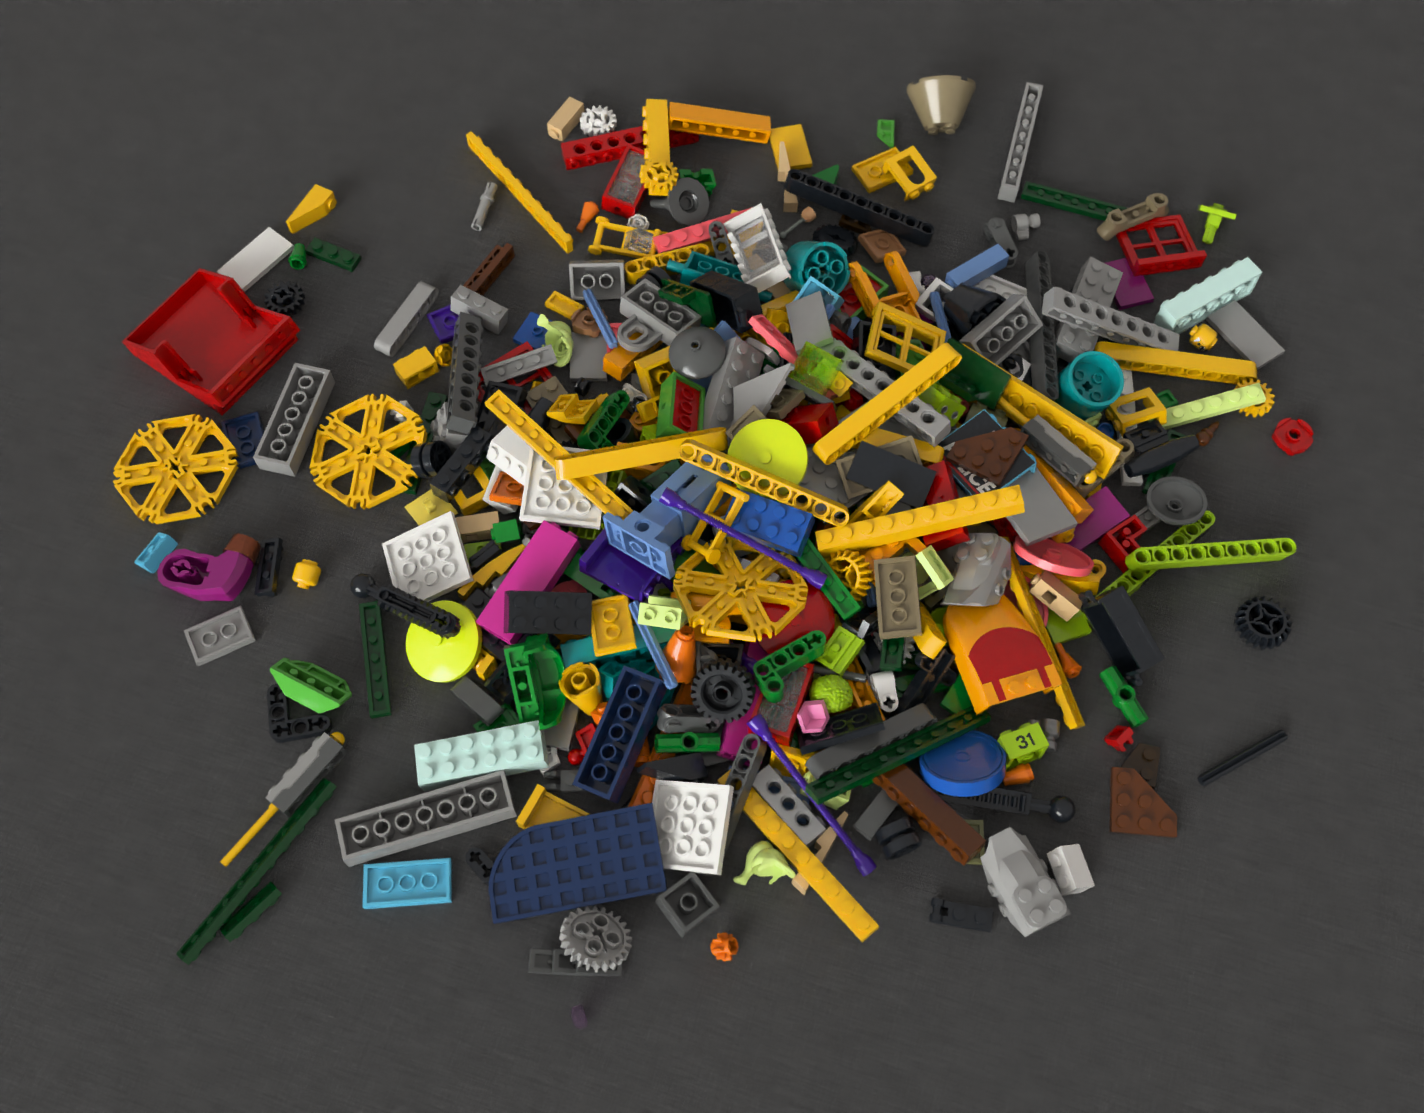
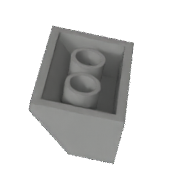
M624 259L570 261L569 274L572 300H585L582 292L588 288L592 290L597 300L621 299V296L625 294Z

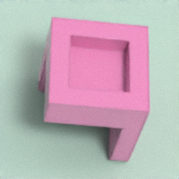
M824 700L804 701L797 714L803 733L822 732L830 718Z

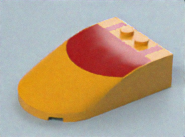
M1002 595L999 603L995 605L947 606L943 616L944 633L951 652L955 656V662L976 715L981 714L993 705L1043 691L1044 695L1048 694L1062 685L1055 665L1040 637L1005 595Z

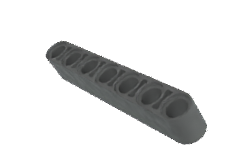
M921 703L883 721L885 730L831 746L811 756L806 761L805 766L817 780L937 723L938 719L924 703Z
M752 733L747 734L743 738L725 785L734 787L732 798L734 806L730 811L724 857L767 750V743L760 736ZM757 740L758 746L752 750L751 745ZM749 760L750 766L744 770V763ZM741 780L742 786L739 790H736V783ZM696 873L698 876L707 878L716 876L714 874Z

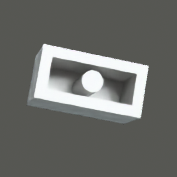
M1079 844L1060 846L1046 853L1062 896L1081 893L1095 886Z

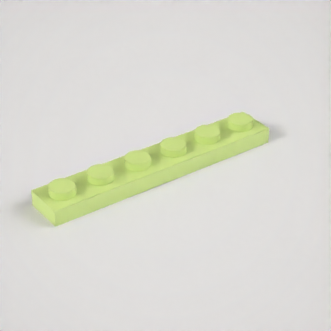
M1260 383L1248 385L1166 408L1167 423L1162 426L1167 430L1263 403L1266 397ZM1153 418L1148 420V423L1154 421L1155 419Z

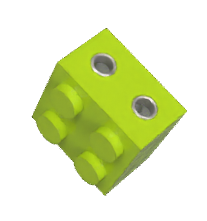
M936 382L918 396L924 403L931 404L938 413L946 415L950 419L952 427L955 426L966 410V407L961 404L962 399L951 394L947 388L942 385L939 386Z

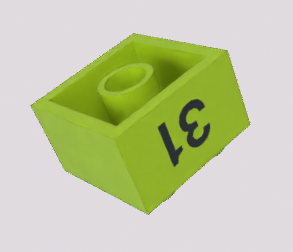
M1030 722L1025 723L1013 732L1006 730L1000 734L997 740L1006 752V771L1021 763L1027 764L1040 759L1049 746L1038 722L1034 724Z

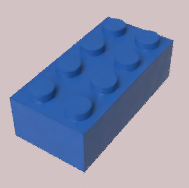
M736 488L748 494L750 498L748 502L743 503L731 527L741 532V534H745L748 538H752L755 542L757 541V543L760 542L762 545L801 558L815 523L813 514ZM734 496L732 497L724 520L736 500V497Z

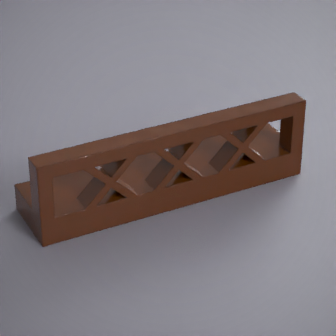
M506 243L504 247L496 245L463 286L483 296L514 259L513 245Z

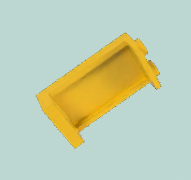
M537 784L516 822L518 827L525 830L534 825L591 814L547 792L545 787Z

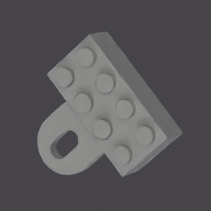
M645 278L621 296L620 313L628 319L619 326L617 340L624 349L632 352L646 351L660 340L670 346L673 339L680 332L691 327H699L702 316L686 305H680L659 297L658 290L661 288ZM639 332L643 334L636 340L628 339L634 333Z
M1012 294L959 342L967 345L1006 370L1002 361L1011 353L1017 354L1031 364L1030 346L1026 340L1041 328L1043 324L1026 295ZM1007 359L1009 363L1014 364L1012 359Z

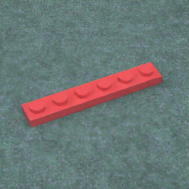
M751 208L653 237L657 253L710 241L708 228L712 222L719 221L723 224ZM716 226L713 231L716 232L717 238H720V229Z
M763 314L751 317L749 323L753 326V330L761 334L766 339L767 344L774 347L783 359L794 364V370L800 373L809 385L831 400L838 397L812 373L816 367L803 354L798 356L795 346Z

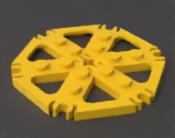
M368 394L329 413L334 419L326 416L329 424L327 426L319 425L323 431L317 428L309 469L313 476L318 474L319 476L313 479V481L319 488L350 509L351 507L356 509V505L361 502L360 507L362 509H366V507L370 509L408 490L403 484L405 483L411 487L412 484L408 481L410 477L418 478L411 464H406L389 452L411 441H416L417 444L425 443L427 439L426 428L424 425L418 427L419 424L423 423L418 414L388 395L385 397L381 394L380 399L376 401L377 397L374 394H371V396ZM361 409H365L360 434L346 425L344 419ZM393 409L407 418V421L383 432L387 411ZM328 440H334L348 449L324 462L322 461L325 443ZM367 448L371 449L369 454L366 453ZM377 468L394 479L396 484L392 489L373 496L372 487ZM354 470L349 495H344L332 487L334 479Z
M191 414L151 421L155 426L154 428L151 424H146L149 428L147 432H142L141 429L138 430L141 437L136 432L134 433L114 467L115 471L113 474L115 477H120V479L113 480V483L115 484L114 487L139 519L141 518L145 521L146 517L150 515L148 520L152 524H162L202 517L198 510L205 515V506L210 505L213 509L215 508L212 500L217 505L219 504L238 469L237 465L239 463L236 459L231 460L233 457L238 456V451L212 419L210 420L207 417L204 422H201L203 420L201 415ZM186 426L187 429L176 448L173 449L163 437L164 431ZM208 435H214L223 445V450L197 454ZM143 446L147 447L157 459L156 462L130 466V462L137 450ZM172 463L179 468L180 474L174 470ZM223 471L225 475L217 490L213 493H208L195 477V475ZM155 482L144 503L139 505L130 494V489L133 486ZM178 487L191 503V508L187 511L167 514L165 509Z
M726 537V540L724 539L719 547L721 557L716 566L721 575L692 571L706 559V556L697 551L680 565L675 573L673 590L689 624L693 622L694 628L697 625H703L701 633H706L708 636L756 642V639L762 641V633H765L770 639L772 638V631L776 636L806 605L808 586L797 571L795 572L790 567L788 568L783 565V563L781 564L771 559V557L764 555V553L762 554V552L755 550V548L753 549L748 544L746 545L741 542V540L739 541L732 537ZM708 542L703 545L708 549L710 548ZM769 547V549H772L777 553V549ZM734 551L757 552L760 555L743 569ZM785 552L779 553L783 555V557L785 556L786 558L790 559V561H793L790 554L786 556ZM778 568H784L787 570L794 585L765 580ZM690 592L716 596L700 611H694L686 595ZM761 602L787 605L790 610L779 621L772 622ZM738 607L748 627L746 631L722 629L719 627V623Z

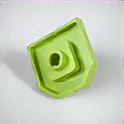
M1216 203L1213 206L1199 205L1198 211L1208 213L1202 242L1204 244H1212L1222 217L1235 220L1237 214L1227 212V210L1223 209L1224 205Z

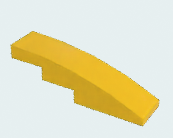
M887 481L849 516L847 524L885 516L901 499L904 493L893 483Z
M524 544L516 546L487 563L472 576L474 581L463 585L457 591L458 596L466 601L477 586L484 591L496 576L499 578L511 570L526 546Z
M1020 565L1024 576L1031 580L1037 573L1041 574L1044 571L1035 565ZM1050 572L1078 595L1087 590L1092 591L1093 595L1098 593L1099 576L1075 577Z

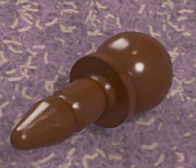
M1219 421L1212 423L1208 428H1203L1201 432L1195 435L1199 441V446L1208 445L1213 438V433L1218 429Z

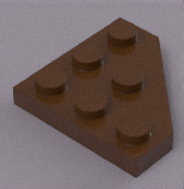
M1009 427L955 442L946 456V461L1000 486L1028 441L1029 435Z
M1111 768L1110 832L1177 837V815L1142 776L1132 768Z

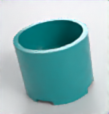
M800 241L791 246L786 252L787 261L791 266V270H789L791 278L787 277L783 281L791 291L796 290L800 292L810 276L837 294L845 288L849 280L850 270L846 258L847 254L840 246L831 242Z
M1099 351L1084 352L1058 374L1059 397L1054 402L1082 420L1098 415L1121 395L1124 387L1123 372L1118 363L1109 355Z

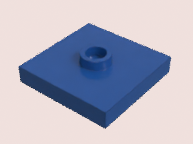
M530 312L513 337L514 343L521 345L528 341L533 350L541 348L543 344L545 345L544 338L548 330L537 325L540 315Z

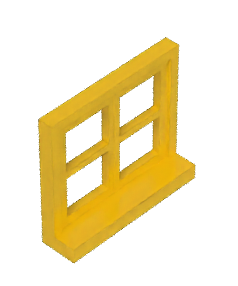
M879 301L870 314V318L873 320L864 356L905 374L914 367V365L906 362L908 350L910 349L927 357L944 344L946 331ZM882 325H895L896 330L904 333L903 340L881 331ZM880 336L901 345L899 359L877 349ZM911 337L932 345V351L928 352L910 344Z

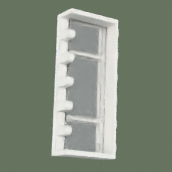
M760 203L723 223L728 231L727 235L732 243L730 245L735 252L734 257L738 262L737 266L742 273L741 278L744 283L757 287L758 293L787 279V277L791 278L789 273L791 266L787 261L788 258L783 250L784 247L779 239L780 236L775 229L776 226L768 208L764 209Z

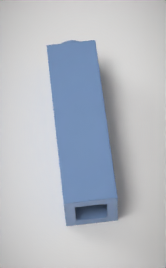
M996 244L948 272L945 283L953 289L960 283L974 286L1005 268L1009 254L999 244Z

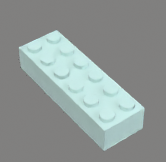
M1249 257L1237 260L1231 267L1223 268L1218 274L1208 276L1202 283L1194 284L1186 292L1182 291L1175 298L1165 300L1160 305V310L1155 316L1154 324L1180 334L1207 319L1209 315L1234 300L1239 301L1250 295L1262 271Z
M539 720L416 744L414 748L418 786L424 792L500 770H504L506 776L549 768L544 730L539 729Z

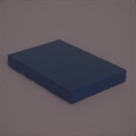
M259 412L222 421L221 425L224 435L238 451V456L233 457L231 460L236 459L238 461V469L256 465L253 456L264 434Z

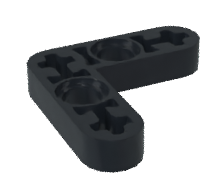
M273 684L268 688L269 732L276 742L284 743L321 736L324 732L328 734L331 731L332 721L324 714L290 720L288 697L284 695L278 684ZM277 690H279V691L281 692V693L278 695V696H279V701H280L281 703H277V699H276V697L274 696V695L277 693ZM279 708L284 709L283 716L279 718L274 717L275 710ZM321 721H324L326 724H324L323 728L320 729V727L317 725H320ZM306 724L307 728L303 733H296L298 725ZM282 728L285 732H282L281 736H278L276 733H278L279 729Z

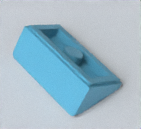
M158 532L134 563L154 574L162 560L172 553L178 543L171 536Z

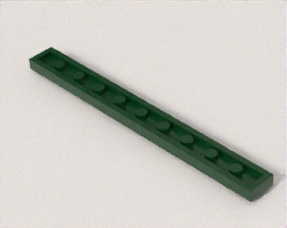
M970 706L807 784L805 791L817 805H820L990 722L991 715L986 710L976 715L974 707Z
M325 778L318 783L176 953L183 962L189 965L200 956L203 947L215 938L222 924L230 920L232 912L237 906L245 902L247 894L252 888L259 885L266 871L274 867L276 859L281 853L289 849L291 841L296 835L303 832L306 823L318 814L320 806L332 797L337 787L335 784Z

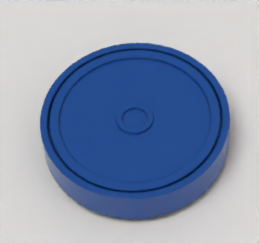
M972 730L920 755L919 771L925 783L938 792L958 797L978 796L992 791L1003 781L1006 774V752L992 736Z

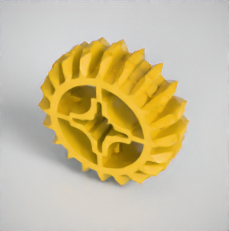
M846 549L844 552L837 551V554L832 553L831 557H827L825 561L844 586L852 589L850 594L856 602L861 601L863 596L868 595L866 590L872 588L868 582L874 580L869 577V574L873 572L867 568L870 563L864 562L866 557L863 555L859 556L860 552L852 551L851 549ZM845 560L851 563L846 567L841 565Z

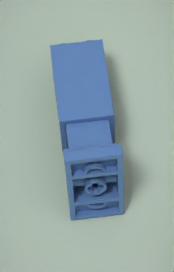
M707 454L702 456L705 462L713 461V458ZM685 462L650 495L652 502L642 512L638 513L634 510L624 520L609 512L602 517L609 544L670 580L675 575L670 547L680 537L684 538L686 535L692 534L700 519L685 510L668 507L659 502L666 487L674 490L687 504L704 512L717 489L716 483L722 481L731 486V481ZM721 464L722 469L729 470L726 464ZM724 492L715 511L732 495Z

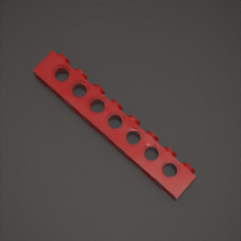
M643 126L561 143L566 170L621 159L628 144L644 150V148H647L646 145H643V136L646 134V131H643ZM669 130L670 148L699 142V134Z

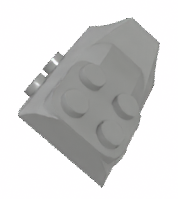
M969 533L971 540L960 543L954 557L956 566L952 574L954 580L948 584L940 605L989 606L998 604L1001 596L1004 594L1005 586L1011 577V544L996 533Z
M1009 827L989 837L986 853L980 857L989 884L988 890L1000 903L999 909L1002 915L1007 917L1024 937L1071 914L1059 892L1058 884L1048 875L1045 862L1039 859L1026 835H1021L1012 827Z

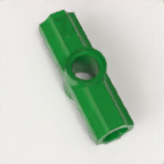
M1111 666L1101 672L1099 676L1112 695L1113 704L1122 711L1131 728H1136L1148 721V716L1135 697V690L1130 685H1127L1117 667ZM1120 694H1124L1128 700L1121 698Z
M686 732L685 734H656L654 740L656 754L719 752L721 745L718 733ZM684 738L690 740L691 748H687L684 745Z

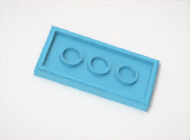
M451 858L364 864L363 909L452 903Z

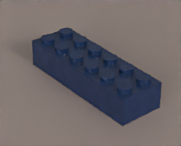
M623 666L572 785L616 804L619 803L666 693L667 687L664 681Z

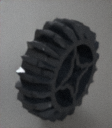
M1264 596L1260 599L1254 597L1240 605L1239 610L1235 613L1236 619L1234 624L1238 625L1236 631L1241 632L1240 638L1245 637L1247 639L1246 644L1251 642L1253 643V648L1259 645L1261 650L1266 647L1271 650L1275 646L1279 647L1282 642L1288 639V635L1291 633L1290 627L1292 626V622L1288 621L1290 615L1285 614L1286 608L1281 609L1279 607L1280 602L1274 604L1272 598L1266 601ZM1253 612V620L1249 621V613ZM1273 625L1277 626L1276 634H1273L1272 632Z

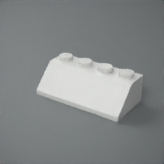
M506 426L491 440L486 458L524 486L530 446L511 428Z

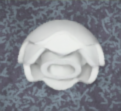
M635 214L629 218L627 226L648 230L649 221L645 216Z

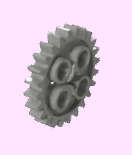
M595 905L593 910H590L588 906H585L584 911L577 908L576 913L570 912L569 917L565 918L561 926L559 940L562 943L560 947L566 948L564 955H572L570 962L579 961L577 967L583 964L586 965V971L590 967H594L595 973L598 972L599 967L604 972H607L608 967L615 970L616 965L621 966L623 960L627 959L632 946L630 944L632 937L629 936L630 929H625L627 923L619 922L621 916L614 918V911H610L608 914L605 913V907L601 911H598Z

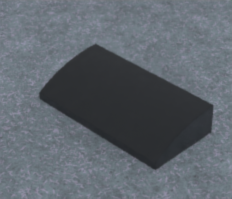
M489 381L477 414L476 426L487 432L491 428L496 415L485 406L484 402L498 389L513 403L523 408L528 395L523 387Z

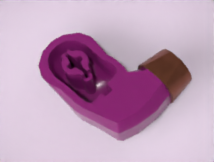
M237 533L234 534L226 545L223 554L217 557L209 554H199L187 549L175 550L160 563L157 571L158 581L163 586L196 600L233 601L244 589L255 565L261 545L253 538Z

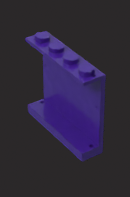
M605 528L579 559L580 572L633 600H637L639 603L644 602L646 598L649 599V596L654 592L655 586L661 584L664 579L663 575L610 545ZM680 537L670 547L674 565L678 555H682L685 552L681 546L683 537Z

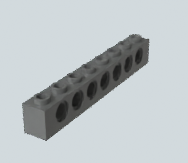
M460 312L454 326L446 428L468 435L471 428H475L478 419L475 414L478 410V403L476 401L479 396V390H477L480 382L478 374L481 369L479 361L482 356L480 348L483 339L480 337L484 327L481 326L482 318Z

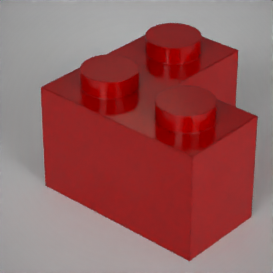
M1134 514L1107 532L1098 544L1124 574L1129 570L1125 564L1126 556L1140 548L1136 541L1148 529Z

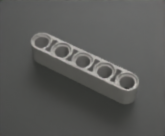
M420 281L374 342V349L393 357L436 301L439 293L438 288Z

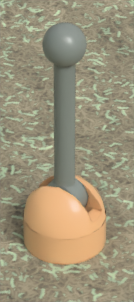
M809 206L802 211L801 219L785 232L782 231L780 237L782 239L786 238L787 234L803 221H813L816 218L814 210Z

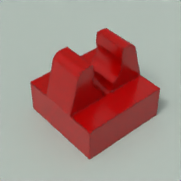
M1116 725L1104 738V741L1107 745L1113 746L1117 751L1125 752L1126 749L1123 744L1132 745L1134 743L1132 738L1134 732L1128 726Z

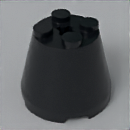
M960 283L951 292L946 293L943 298L945 302V316L961 336L964 337L999 307L1006 298L995 292Z

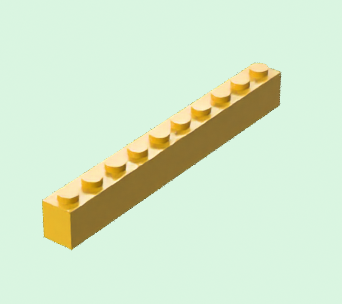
M1015 485L850 523L841 527L816 531L815 535L819 553L823 558L831 557L832 553L837 554V551L844 552L846 549H851L852 551L863 550L1025 513L1020 486Z

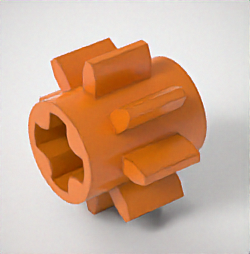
M726 932L717 933V938L712 939L711 952L716 956L717 960L730 961L732 960V955L737 954L738 942L733 937V934H727Z

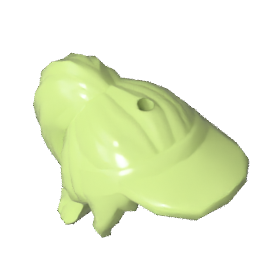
M540 314L537 325L548 330L544 339L545 345L551 344L558 363H555L554 366L563 367L569 363L574 347L571 329L562 321L550 322L544 314Z
M760 841L750 848L746 856L744 871L739 876L734 877L733 881L745 886L748 879L755 874L759 877L773 876L769 881V884L772 885L773 882H776L782 876L787 875L793 879L796 874L780 851L774 849L770 842Z

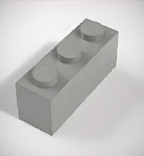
M462 285L451 296L452 312L458 315L460 312L482 318L481 326L498 335L507 324L508 309Z

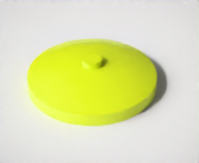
M761 419L743 427L733 438L727 454L797 485H800L808 467V451L800 434L787 423L775 419ZM727 462V466L729 467V470H731L732 466L730 463ZM746 470L740 472L741 477L744 479L751 477L750 472ZM767 479L759 480V484L763 487H767L770 484ZM734 482L739 489L775 500ZM780 487L778 492L781 495H786L789 490L786 487Z
M443 600L431 604L452 613L460 619L461 628L458 635L449 639L442 638L438 634L436 635L427 629H423L421 626L411 623L406 636V652L411 666L420 676L430 681L447 683L460 679L475 665L482 647L481 627L476 623V616L469 608L460 603Z

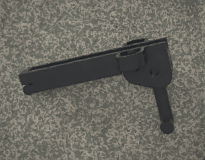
M916 642L912 644L915 651L919 652L915 657V664L920 669L900 698L898 707L892 711L887 719L921 703L926 705L939 683L948 687L952 686L956 681L957 675L949 667L955 656L942 648L936 658L932 659L919 649Z

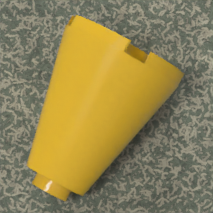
M577 662L563 671L561 681L559 680V687L561 692L586 715L591 716L590 712L603 702L600 673L591 663L583 664V662Z

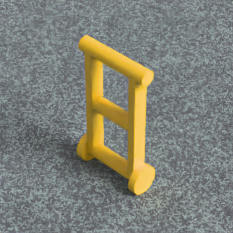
M596 217L595 222L598 226L593 245L588 247L590 253L601 255L602 251L634 258H643L656 254L657 250L653 237L661 235L660 229L649 231L613 224L606 217ZM604 228L625 232L621 248L600 245ZM632 234L652 237L649 254L628 250Z
M718 481L716 483L717 489L704 513L731 527L743 503L748 502L750 496L722 481ZM724 492L736 497L725 520L713 514ZM700 519L692 535L688 534L682 539L681 546L686 551L693 549L706 556V561L713 565L721 557L719 547L727 533L719 529L710 548H706L697 543L707 525L706 521L704 522Z

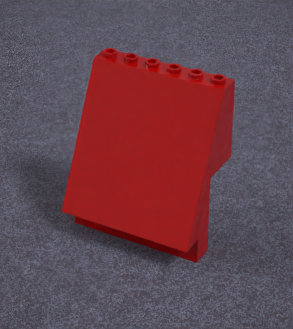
M199 268L137 326L122 343L134 356L223 416L299 340L296 334L300 329L290 316L255 306L233 278Z

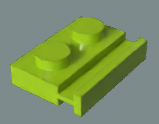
M839 625L827 642L824 654L816 658V660L842 677L865 642Z

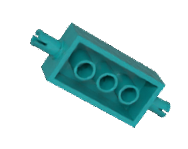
M695 251L691 252L685 264L669 259L666 270L681 274L680 283L690 286V281L711 270L743 282L741 278L742 273L737 265ZM766 291L758 293L760 301L765 303L771 301L773 293Z

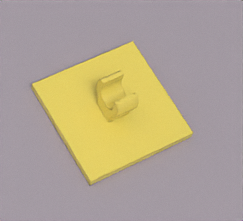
M432 489L404 506L419 526L449 511L453 512L455 516L458 514L451 503H447L433 495Z

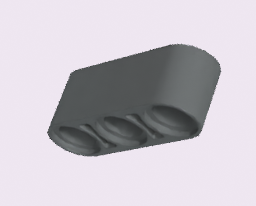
M464 676L450 689L453 696L487 726H490L504 712L494 699L467 676Z

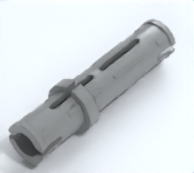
M493 182L487 183L485 192L480 197V205L471 224V228L476 231L482 230L489 208L494 203L493 198L498 186Z

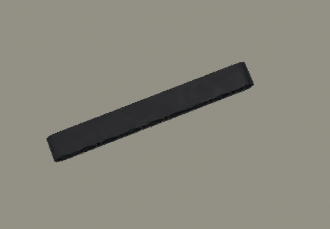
M791 169L788 172L784 188L791 194L920 246H928L933 237L935 227L929 222L800 170Z

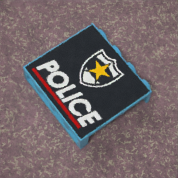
M985 409L938 444L944 448L942 461L944 460L949 465L955 483L968 496L1006 488L1027 471L1036 472L1037 462L1035 457L1030 453L1028 454L1024 449L1018 455L1000 486L946 461V456L956 441L1006 428L1004 426L1001 427L996 417L991 413L989 414Z

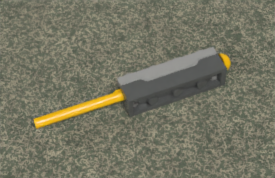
M1001 396L998 404L1023 424L1020 432L1029 435L1025 445L1075 487L1079 486L1082 482L1092 484L1096 481L1097 473L1094 469L1097 463L1092 458L1088 457L1039 415L1033 419L1025 417Z
M324 732L321 736H318L313 741L312 747L300 755L298 762L293 768L288 769L284 773L283 779L269 790L268 795L265 797L271 803L269 808L220 861L225 867L232 862L278 810L290 818L323 778H326L348 754L342 746L345 742V737L342 733L333 732L329 736Z

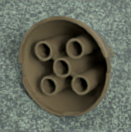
M940 75L921 78L919 83L913 85V82H911L907 86V94L924 129L928 131V135H938L940 132H945V134L956 133V129H958L975 92L976 83L969 78L967 81L961 80V76Z

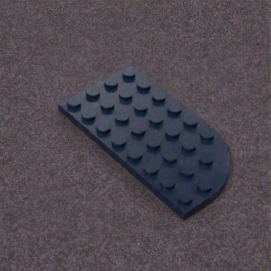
M653 803L534 825L515 835L500 851L490 874L489 897L493 924L668 890Z

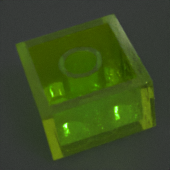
M806 341L794 363L795 369L789 372L788 377L826 396L844 360Z

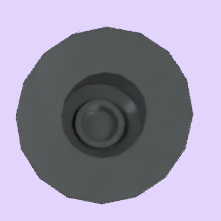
M690 177L680 178L677 180V185L673 186V190L668 191L666 198L651 199L650 207L669 210L677 222L691 226L700 223L706 217L709 209V198L704 186L698 180Z

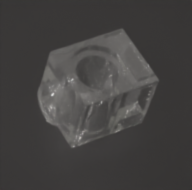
M641 228L627 231L624 249L641 253L649 252L651 250L653 234Z

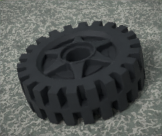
M718 658L717 661L713 659L709 663H705L695 675L691 685V698H694L693 704L698 706V712H704L703 716L705 718L711 716V721L715 722L716 719H719V723H724L725 720H727V723H731L734 719L736 721L739 720L741 716H744L749 711L755 697V681L751 679L752 674L746 672L747 668L744 665L742 667L739 666L740 662L732 663V659L729 658L726 661L723 658ZM719 688L726 689L728 693H722Z

